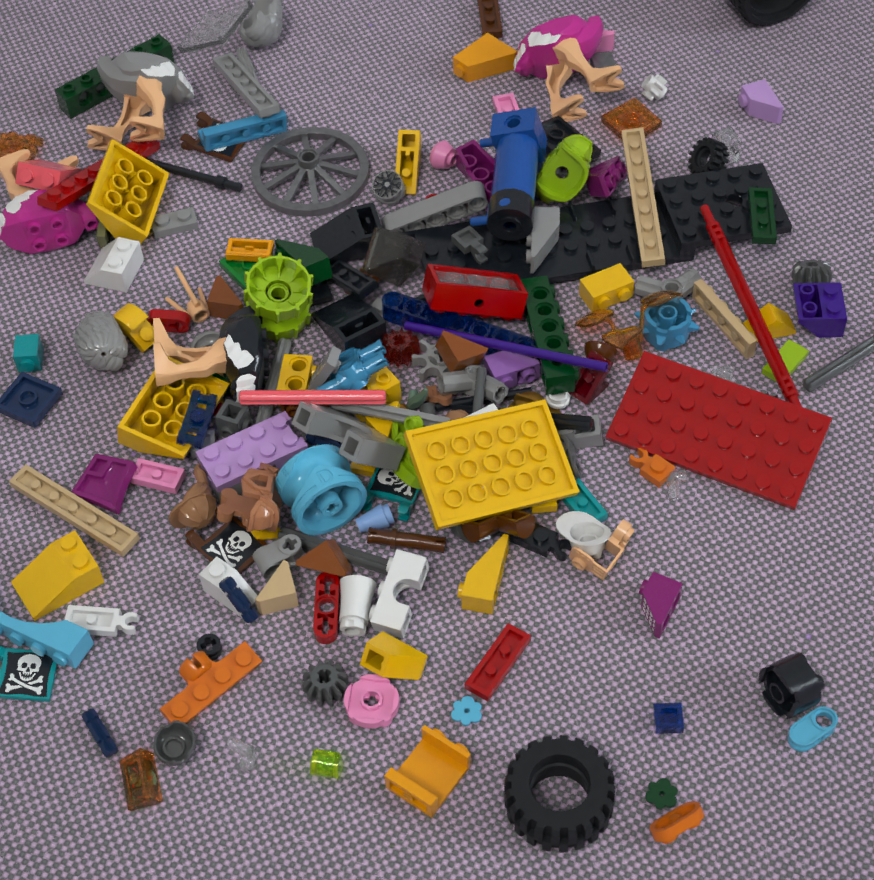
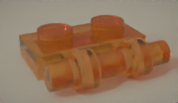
M13 131L8 133L1 132L0 157L19 150L28 149L31 154L27 161L34 160L38 152L37 146L43 145V138L29 133L27 135H20Z

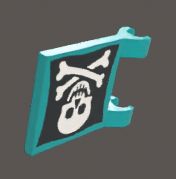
M377 467L366 488L367 498L361 510H371L375 497L401 503L398 507V520L407 522L421 489L408 486L393 470Z
M0 646V661H2L0 670V698L50 702L58 664L45 654L44 656H39L32 650Z

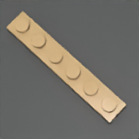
M27 464L9 480L12 488L122 557L140 540L137 532Z

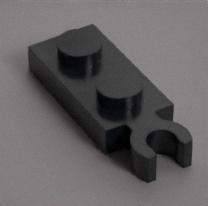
M535 523L534 531L528 538L523 539L507 534L509 535V542L546 558L551 552L556 559L565 561L567 553L560 550L567 549L571 551L572 549L569 540H558V532ZM500 532V537H501L503 534H507V533Z

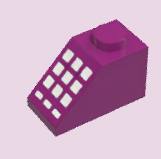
M652 572L649 580L644 579L639 594L642 595L641 607L655 637L660 639L681 598L683 583Z

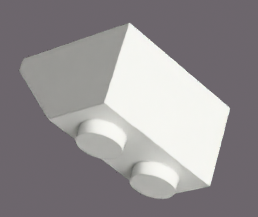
M118 237L107 244L98 254L84 279V283L127 293L144 261L140 242Z

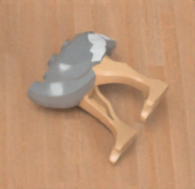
M124 51L113 60L109 56H100L97 62V71L101 81L108 91L124 104L121 116L114 127L87 125L86 132L94 137L88 140L87 147L89 149L107 150L111 139L122 144L124 135L133 127L138 129L131 132L130 140L143 142L165 139L164 111L177 103L181 105L185 102L188 103L194 98L193 88L188 82L184 71L168 58L146 52ZM145 113H153V116L142 117Z

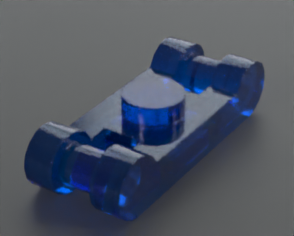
M193 389L176 444L184 446L186 443L194 445L196 449H202L218 395L211 393L210 395L201 394V391ZM198 403L207 405L206 409L197 407Z

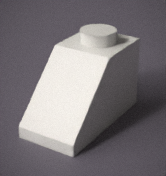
M216 556L199 573L203 591L241 617L242 613H238L227 598L228 593L222 591L219 583L226 577H233L237 583L236 587H240L252 603L251 607L256 604L255 599L258 595L236 569Z

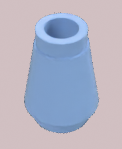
M380 503L355 519L360 533L368 532L369 527L383 529L395 523L388 503L385 505Z

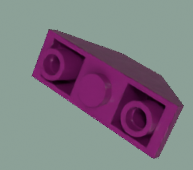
M619 156L589 169L586 184L590 196H610L626 177V166L623 161L621 162Z

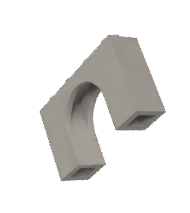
M300 401L291 423L307 434L341 442L342 445L338 453L357 464L397 471L406 449L404 446L344 411Z

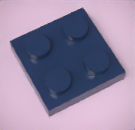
M21 372L0 397V413L36 428L63 395L62 389Z

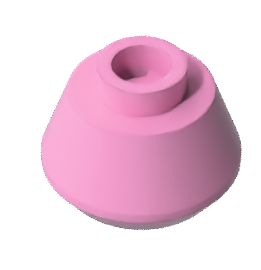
M448 141L437 142L430 153L432 167L435 169H449L456 164V150Z

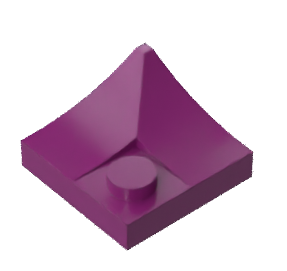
M95 453L71 492L88 503L119 515L126 490L138 467L130 460Z

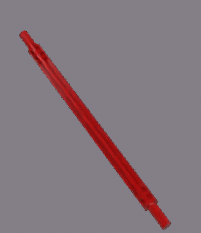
M703 205L700 207V211L707 224L706 230L785 401L802 407L798 399L799 393L723 230L719 222L715 221L709 206Z

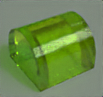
M313 749L310 774L339 779L344 764L340 752Z

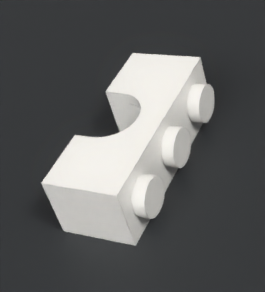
M396 549L394 557L389 558L386 567L387 577L385 581L382 580L380 582L377 592L379 599L376 605H372L369 612V620L375 631H384L389 635L404 639L412 612L410 606L396 601V598L406 588L422 589L429 570L427 557Z

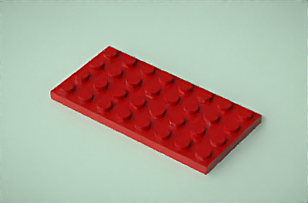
M644 351L605 437L608 441L638 451V448L647 450L648 456L653 457L657 454L672 465L795 510L831 425L832 417Z

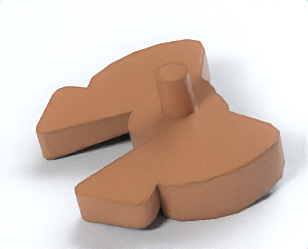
M437 385L426 387L428 395L425 401L440 403L443 406H448L452 403L455 394L441 395L437 391Z

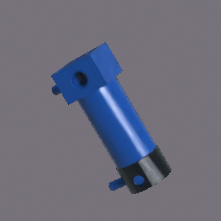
M536 107L492 114L491 138H484L479 141L481 148L494 146L496 155L491 199L488 204L487 215L471 217L470 225L472 227L487 225L491 234L507 241L523 239L533 229L538 162L545 161L547 137Z

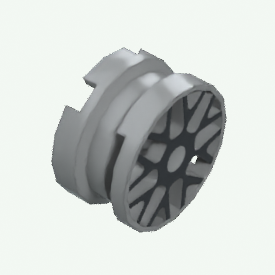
M385 170L374 177L372 189L378 201L382 204H388V206L399 203L402 197L404 198L406 187L398 173L392 170Z

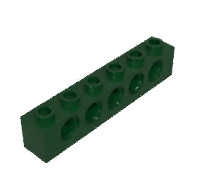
M160 34L128 50L163 56L175 63L171 44ZM97 67L54 89L59 108L70 119L113 97L102 83Z
M548 276L520 279L528 292L524 314L533 347L573 355L572 349L568 350V333H563L565 329L563 316L558 315L560 314L559 302L554 300L555 288L553 284L550 285ZM536 358L540 362V374L546 395L575 391V381H579L577 366L573 367V365Z

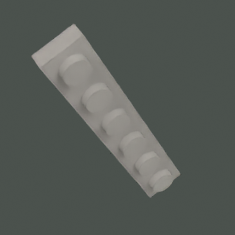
M232 53L212 58L213 66L260 118L271 117L273 114L280 112L279 104Z

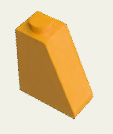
M486 33L453 57V73L469 83L514 70V60L518 51L491 34Z

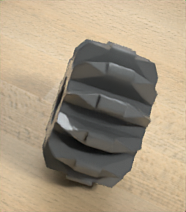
M814 259L799 261L793 265V270L791 271L792 282L831 283L832 272L830 264Z
M320 659L318 666L310 664L308 667L309 672L303 673L304 682L302 684L303 692L307 693V699L310 702L316 700L319 707L324 701H327L330 707L333 704V699L341 702L342 693H345L349 681L341 664L334 666L332 659L327 664H324Z

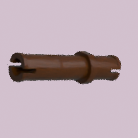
M369 527L367 544L390 546V549L402 547L445 552L446 537L399 532L396 528L384 530Z

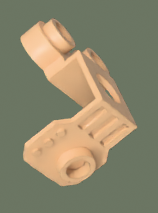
M625 519L617 526L604 548L616 556L607 569L596 563L590 555L578 547H573L570 551L569 558L572 560L571 563L577 569L589 571L601 580H604L620 559L635 529Z

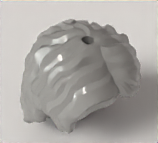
M255 0V4L248 10V14L245 16V20L242 21L239 29L240 37L245 44L264 48L278 40L283 25L281 0Z
M109 311L84 314L85 318L79 322L75 334H73L77 353L83 362L92 368L102 371H118L123 365V358L127 357L128 344L117 321Z

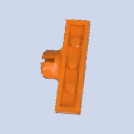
M246 641L218 662L212 661L204 651H197L192 654L193 658L191 660L187 658L180 665L179 674L186 681L187 687L159 710L169 723H172L174 720L189 723L262 664V660Z

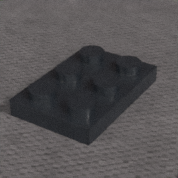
M559 115L541 122L547 137L546 153L548 155L564 138L574 134H581ZM593 144L591 160L600 157L601 149Z

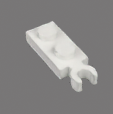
M68 605L64 619L87 629L90 635L117 637L118 630H122L127 635L136 634L135 626H129L128 623L139 622L138 615L134 612L122 615L119 608Z

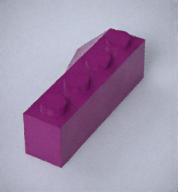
M473 139L456 148V165L470 182L480 181L484 184L489 204L495 160Z

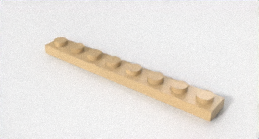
M644 128L621 130L642 268L665 265V255Z

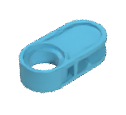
M822 706L815 708L790 727L787 737L790 747L799 752H806L832 735L838 722L837 714L831 708ZM825 716L830 719L831 725L822 727L817 724L816 718Z

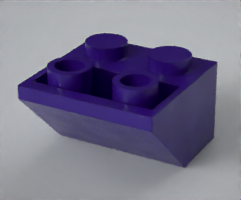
M793 283L798 323L819 338L843 337L847 314L841 283Z

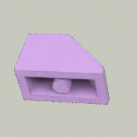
M765 79L741 85L738 102L740 107L744 108L749 116L776 124L781 123L784 106Z

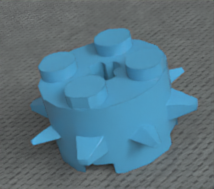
M663 294L650 298L645 310L635 312V316L643 322V327L638 331V334H643L645 339L659 351L679 347L688 341L690 332L699 331L700 326L691 320V315L696 309H691L689 303L681 297L678 300L675 296L668 298V294Z

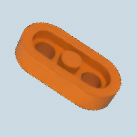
M686 802L655 820L649 829L656 842L668 844L675 841L678 835L684 831L699 826L705 814L699 802Z

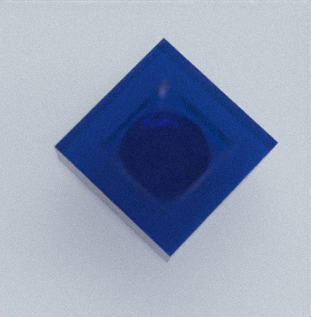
M682 703L653 704L655 734L684 732Z

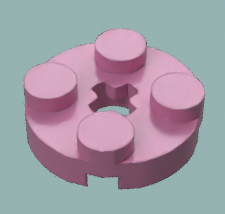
M377 674L359 677V681L353 685L351 683L344 694L345 711L350 722L363 728L387 727L392 723V719L399 710V694L396 687L390 683L389 679ZM374 696L378 702L377 704L368 706L367 703H364Z

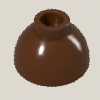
M591 340L587 341L584 345L586 358L590 350L596 351L610 361L617 354V349L608 343Z

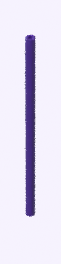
M406 321L404 324V330L440 337L442 331L445 330L488 348L603 372L608 370V362L410 321Z

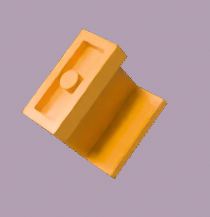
M424 725L421 728L422 740L397 771L391 767L384 775L386 789L432 818L470 769L471 754L464 745L460 743L455 744L448 740L440 730L436 728L431 729Z

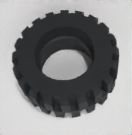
M550 735L543 737V741L539 743L537 740L531 741L527 745V750L521 748L515 754V760L510 761L507 775L505 776L504 801L509 822L514 824V830L520 837L527 835V843L532 846H536L539 843L542 845V850L551 852V848H559V853L568 852V847L574 846L576 851L584 848L585 841L592 844L598 839L599 832L602 833L606 830L613 813L615 778L613 771L608 769L609 762L604 756L598 757V749L593 745L589 747L584 746V740L575 738V741L568 740L567 735H560L559 739H552ZM563 776L579 783L585 790L587 797L576 808L567 811H554L538 803L532 795V790L540 781L546 778Z

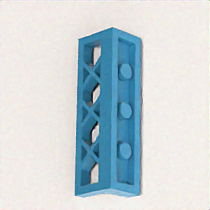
M284 110L267 118H260L258 115L199 129L197 133L207 152L286 132L287 115Z

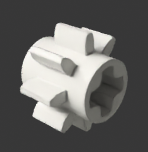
M652 74L649 75L641 85L644 89L642 94L650 101L654 98L660 100L668 90L665 86L667 81L659 74L655 77Z

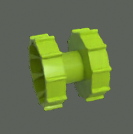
M280 252L277 256H269L263 259L258 257V262L252 266L250 271H245L244 282L246 283V289L244 290V303L246 307L251 306L256 316L263 317L261 328H266L267 339L275 340V344L281 338L289 339L294 337L297 339L298 334L304 329L306 324L310 325L311 323L309 307H311L313 293H311L313 275H309L306 268L301 264V259L294 260L290 257L282 256ZM275 297H281L282 299H281V300H276V299H274V298H275Z

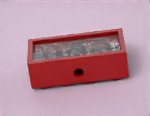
M427 263L422 291L430 309L438 313L450 311L464 316L477 314L483 318L495 316L501 317L504 320L522 319L528 292L517 274Z

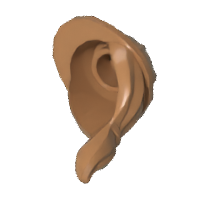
M200 463L195 466L193 472L197 483L192 485L185 493L183 500L170 512L168 517L169 523L174 528L188 527L198 530L207 527L214 521L216 498L212 494L208 485L207 474L201 468Z

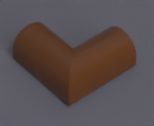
M514 510L461 524L464 536L470 542H477L499 531L524 539L528 538L534 531L535 515Z

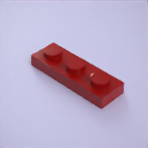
M507 623L465 682V689L488 702L531 641V635Z

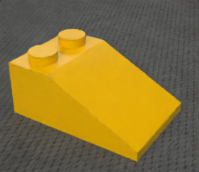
M75 530L49 544L11 581L12 586L34 621L105 583L98 564Z

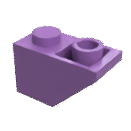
M507 351L484 356V367L487 370V375L503 382L508 389L520 384L533 382L540 378V362L537 359Z

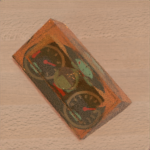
M139 748L119 760L129 811L163 802L155 758L152 752Z

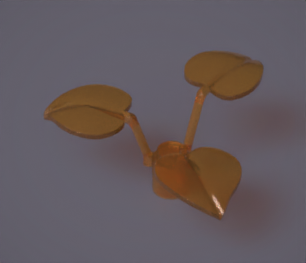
M658 291L643 297L640 300L642 305L640 307L639 326L617 329L610 318L614 315V311L610 309L592 311L581 317L574 324L578 327H591L602 322L609 323L612 330L604 333L601 336L602 340L617 349L623 350L625 360H635L643 355L641 341H644L643 326L646 308L661 305L678 296L683 297V293Z

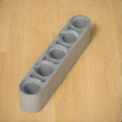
M471 181L385 215L381 220L385 241L394 244L397 243V235L402 232L443 226L485 209L488 201L484 184L480 181Z

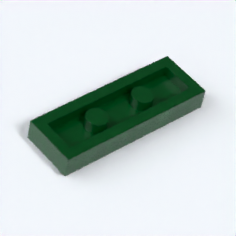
M749 187L748 203L752 244H776L777 233L772 188Z

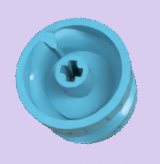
M323 444L299 452L283 465L276 477L275 489L284 504L292 507L291 516L299 530L305 534L321 535L339 529L351 521L366 502L367 491L360 478L351 472L348 459L338 453L340 448L337 446Z

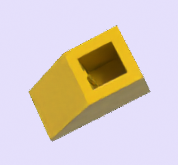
M382 631L366 642L360 665L381 677L419 680L421 679L428 655Z

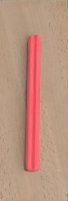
M241 390L239 402L241 405H299L300 401L316 405H383L386 403L385 390Z

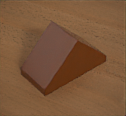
M220 275L217 276L207 299L210 317L227 319L233 313L242 309L243 303Z
M445 330L442 331L435 345L450 372L464 370L469 365H479L488 350L487 347Z
M335 539L324 541L296 560L297 566L342 577L353 575V568Z

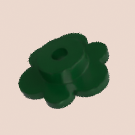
M661 778L657 783L650 782L648 784L649 791L645 794V799L648 803L655 804L658 810L664 809L665 806L672 808L676 805L677 798L675 796L678 790L675 786H671L668 779Z

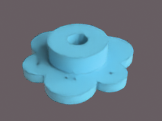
M465 696L461 701L453 703L454 710L451 712V718L454 721H461L463 726H468L471 722L478 723L481 720L482 714L480 711L482 706L479 702H474L471 696Z

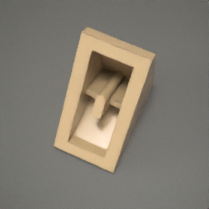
M282 561L256 597L255 602L259 614L267 615L299 606L287 561Z

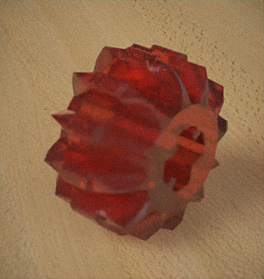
M402 327L399 331L392 329L390 334L384 333L381 342L387 351L384 354V358L386 357L389 366L396 364L397 368H399L401 364H404L408 367L409 363L412 362L411 356L413 354L419 355L420 353L417 335H413L411 330L404 332Z

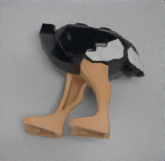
M250 305L239 309L225 320L221 326L219 339L212 346L201 348H185L175 345L169 338L160 318H153L156 387L168 385L181 379L202 378L217 373L223 376L226 382L230 383V394L235 402L240 403L239 393L241 390H263L265 376H269V354L266 344L267 333L266 328H261L263 317L256 316L255 311ZM168 356L182 362V364H175L169 360Z

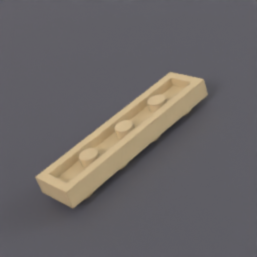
M703 279L695 281L692 294L694 301L746 360L753 357L757 344L755 335L745 328L740 318L729 310L726 302L721 301L711 286H708Z

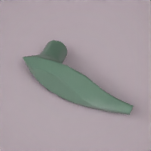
M424 388L420 393L417 390L409 391L406 404L409 410L419 408L425 402L428 389Z

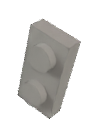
M193 207L157 215L152 223L155 239L199 229Z
M335 346L331 347L313 373L307 390H317L318 386L330 381L331 373L336 374L341 364V361L338 360L341 353L340 349Z

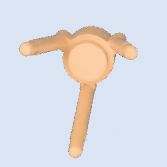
M176 266L174 269L191 300L187 303V311L169 297H166L165 300L176 310L188 313L194 322H203L208 318L210 312L202 288H197L199 300L195 297L179 267Z

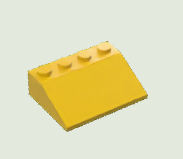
M111 139L86 205L115 239L121 237L139 241L141 244L148 237L170 173Z
M168 356L169 360L175 364H182V362ZM154 370L117 426L118 443L140 453L184 459L228 390L230 383L210 375L202 378L181 379L168 385L156 387Z

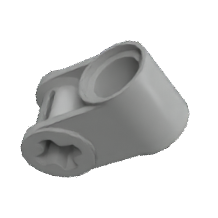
M288 534L268 545L258 548L253 553L252 558L264 579L269 580L283 560L288 562L291 570L298 567L294 555L296 554L297 559L305 554L301 548L300 538L294 534Z

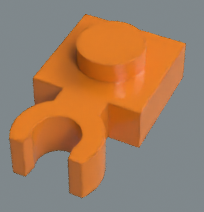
M638 448L637 455L641 458H636L632 454L629 456L630 465L640 468V475L658 488L675 473L676 467L657 454L651 458L648 456L647 450Z

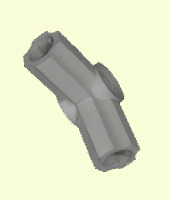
M694 268L686 270L675 279L670 278L664 281L640 275L635 287V294L647 298L668 294V298L675 296L679 300V297L685 298L692 293L694 282L703 278L700 276L699 271Z
M469 365L464 371L440 373L437 376L439 393L441 395L465 393L469 396H474L477 368L483 366ZM486 370L484 398L499 404L508 395V387L503 382L487 375Z

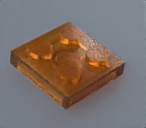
M635 97L601 115V122L621 140V130L643 127L644 134L647 136L662 127V120Z

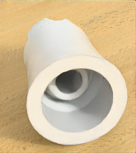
M348 575L340 579L341 605L339 622L342 634L350 637H360L366 633L372 598L377 586L373 579L362 575Z

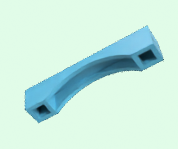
M0 611V636L8 637L17 646L25 645L39 656H44L45 654L60 666L68 665L76 669L94 645L89 631L70 621L63 620L53 623L25 622L12 618Z

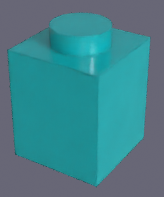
M39 334L15 335L13 359L18 372L41 371L44 347Z

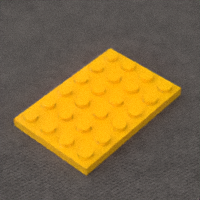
M546 399L405 431L403 434L435 530L576 496L580 492Z

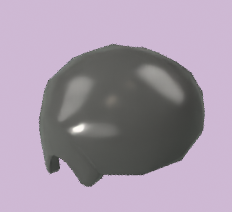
M174 720L169 725L161 727L153 741L155 755L162 763L171 766L187 762L196 749L194 731L187 723Z

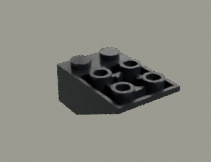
M374 202L351 207L310 233L313 247L319 248L329 257L330 265L339 259L347 262L374 256L386 246L385 234Z
M352 294L311 313L313 319L335 347L341 350V353L352 347L362 350L378 339L382 343L387 341L386 322L373 306Z

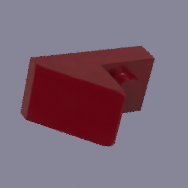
M591 350L587 358L608 362L607 372L581 367L579 381H575V391L568 392L586 405H589L609 386L605 378L613 365V362L596 351Z

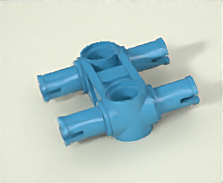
M378 339L362 350L352 347L342 352L338 358L341 364L336 374L331 373L330 381L318 386L317 390H360L366 386L369 378H371L370 375L389 366L386 357L384 358V354L387 351L384 345H382L381 340Z

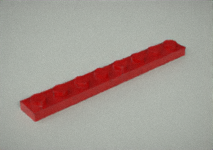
M156 140L132 141L127 143L125 147L146 158L160 150V142ZM103 158L37 196V205L57 212L90 192Z

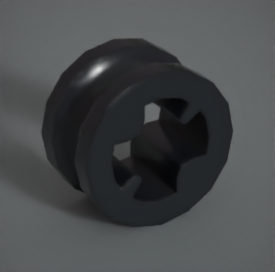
M205 634L196 643L197 650L204 651L212 661L216 660L222 653L220 639L215 634ZM212 644L213 650L207 651L206 645Z

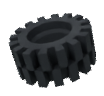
M704 137L702 140L699 139L697 141L698 145H693L694 151H690L689 155H691V158H688V162L691 163L688 165V168L692 174L727 168L724 165L729 162V159H726L729 156V152H727L728 147L724 143Z

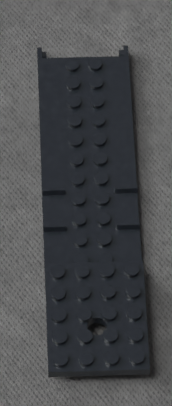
M763 163L655 180L654 195L665 255V265L693 261L697 247L713 245L706 230L707 224L700 211V207L703 205L709 206L715 221L719 222L728 242L752 239L748 203L749 187L772 188L776 233L791 232L792 224ZM608 196L603 201L572 205V202L569 201L567 206L560 207L559 240L534 273H530V264L526 263V249H531V247L526 246L527 237L517 241L499 239L491 234L487 225L472 227L483 237L484 246L487 248V252L484 255L488 260L482 264L476 262L471 252L464 254L451 242V235L471 226L470 221L406 231L398 234L396 237L399 247L407 248L416 244L424 275L428 263L517 274L520 279L547 275L551 284L581 279L619 263L622 264L626 271L643 269L631 196L615 199ZM729 202L737 203V204H739L740 206H739V207H734L733 204H731V203H729ZM424 294L417 296L413 301L416 310L424 311L430 308Z

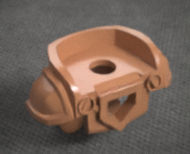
M260 463L259 469H248L241 479L243 496L238 495L237 491L232 488H225L221 491V504L217 507V519L220 522L228 523L232 520L233 515L242 518V524L247 527L246 531L268 530L276 532L282 499L275 489V480L280 470L267 463Z

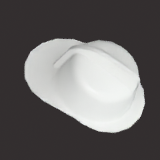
M580 511L564 513L556 521L557 530L569 540L572 548L578 547L595 559L601 558L606 541L611 536L610 528L588 513Z

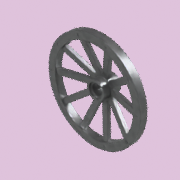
M306 127L285 132L267 142L253 160L251 177L256 194L266 205L284 214L311 217L332 213L353 202L362 193L367 184L369 164L365 150L351 136L330 128ZM310 139L327 140L318 149L310 148L309 145ZM297 141H302L303 149L299 152L285 147ZM335 143L350 150L323 155ZM276 151L293 158L290 160L266 162ZM357 158L360 170L357 171L328 162ZM291 167L267 183H262L261 172L263 170ZM323 169L357 179L345 191ZM298 173L283 200L269 192L270 189ZM319 176L339 196L319 203L315 177ZM307 178L309 180L312 204L292 203L291 201L303 179Z

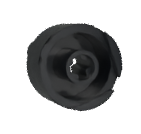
M801 652L790 654L762 668L759 672V684L764 682L765 691L762 692V695L771 710L780 717L786 715V719H791L816 706L821 700V690L825 688L824 680L819 674H815L812 667L808 664L805 655Z

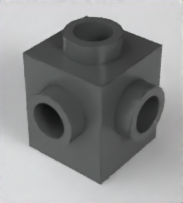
M229 399L225 400L215 416L219 435L224 438L253 426L249 407Z

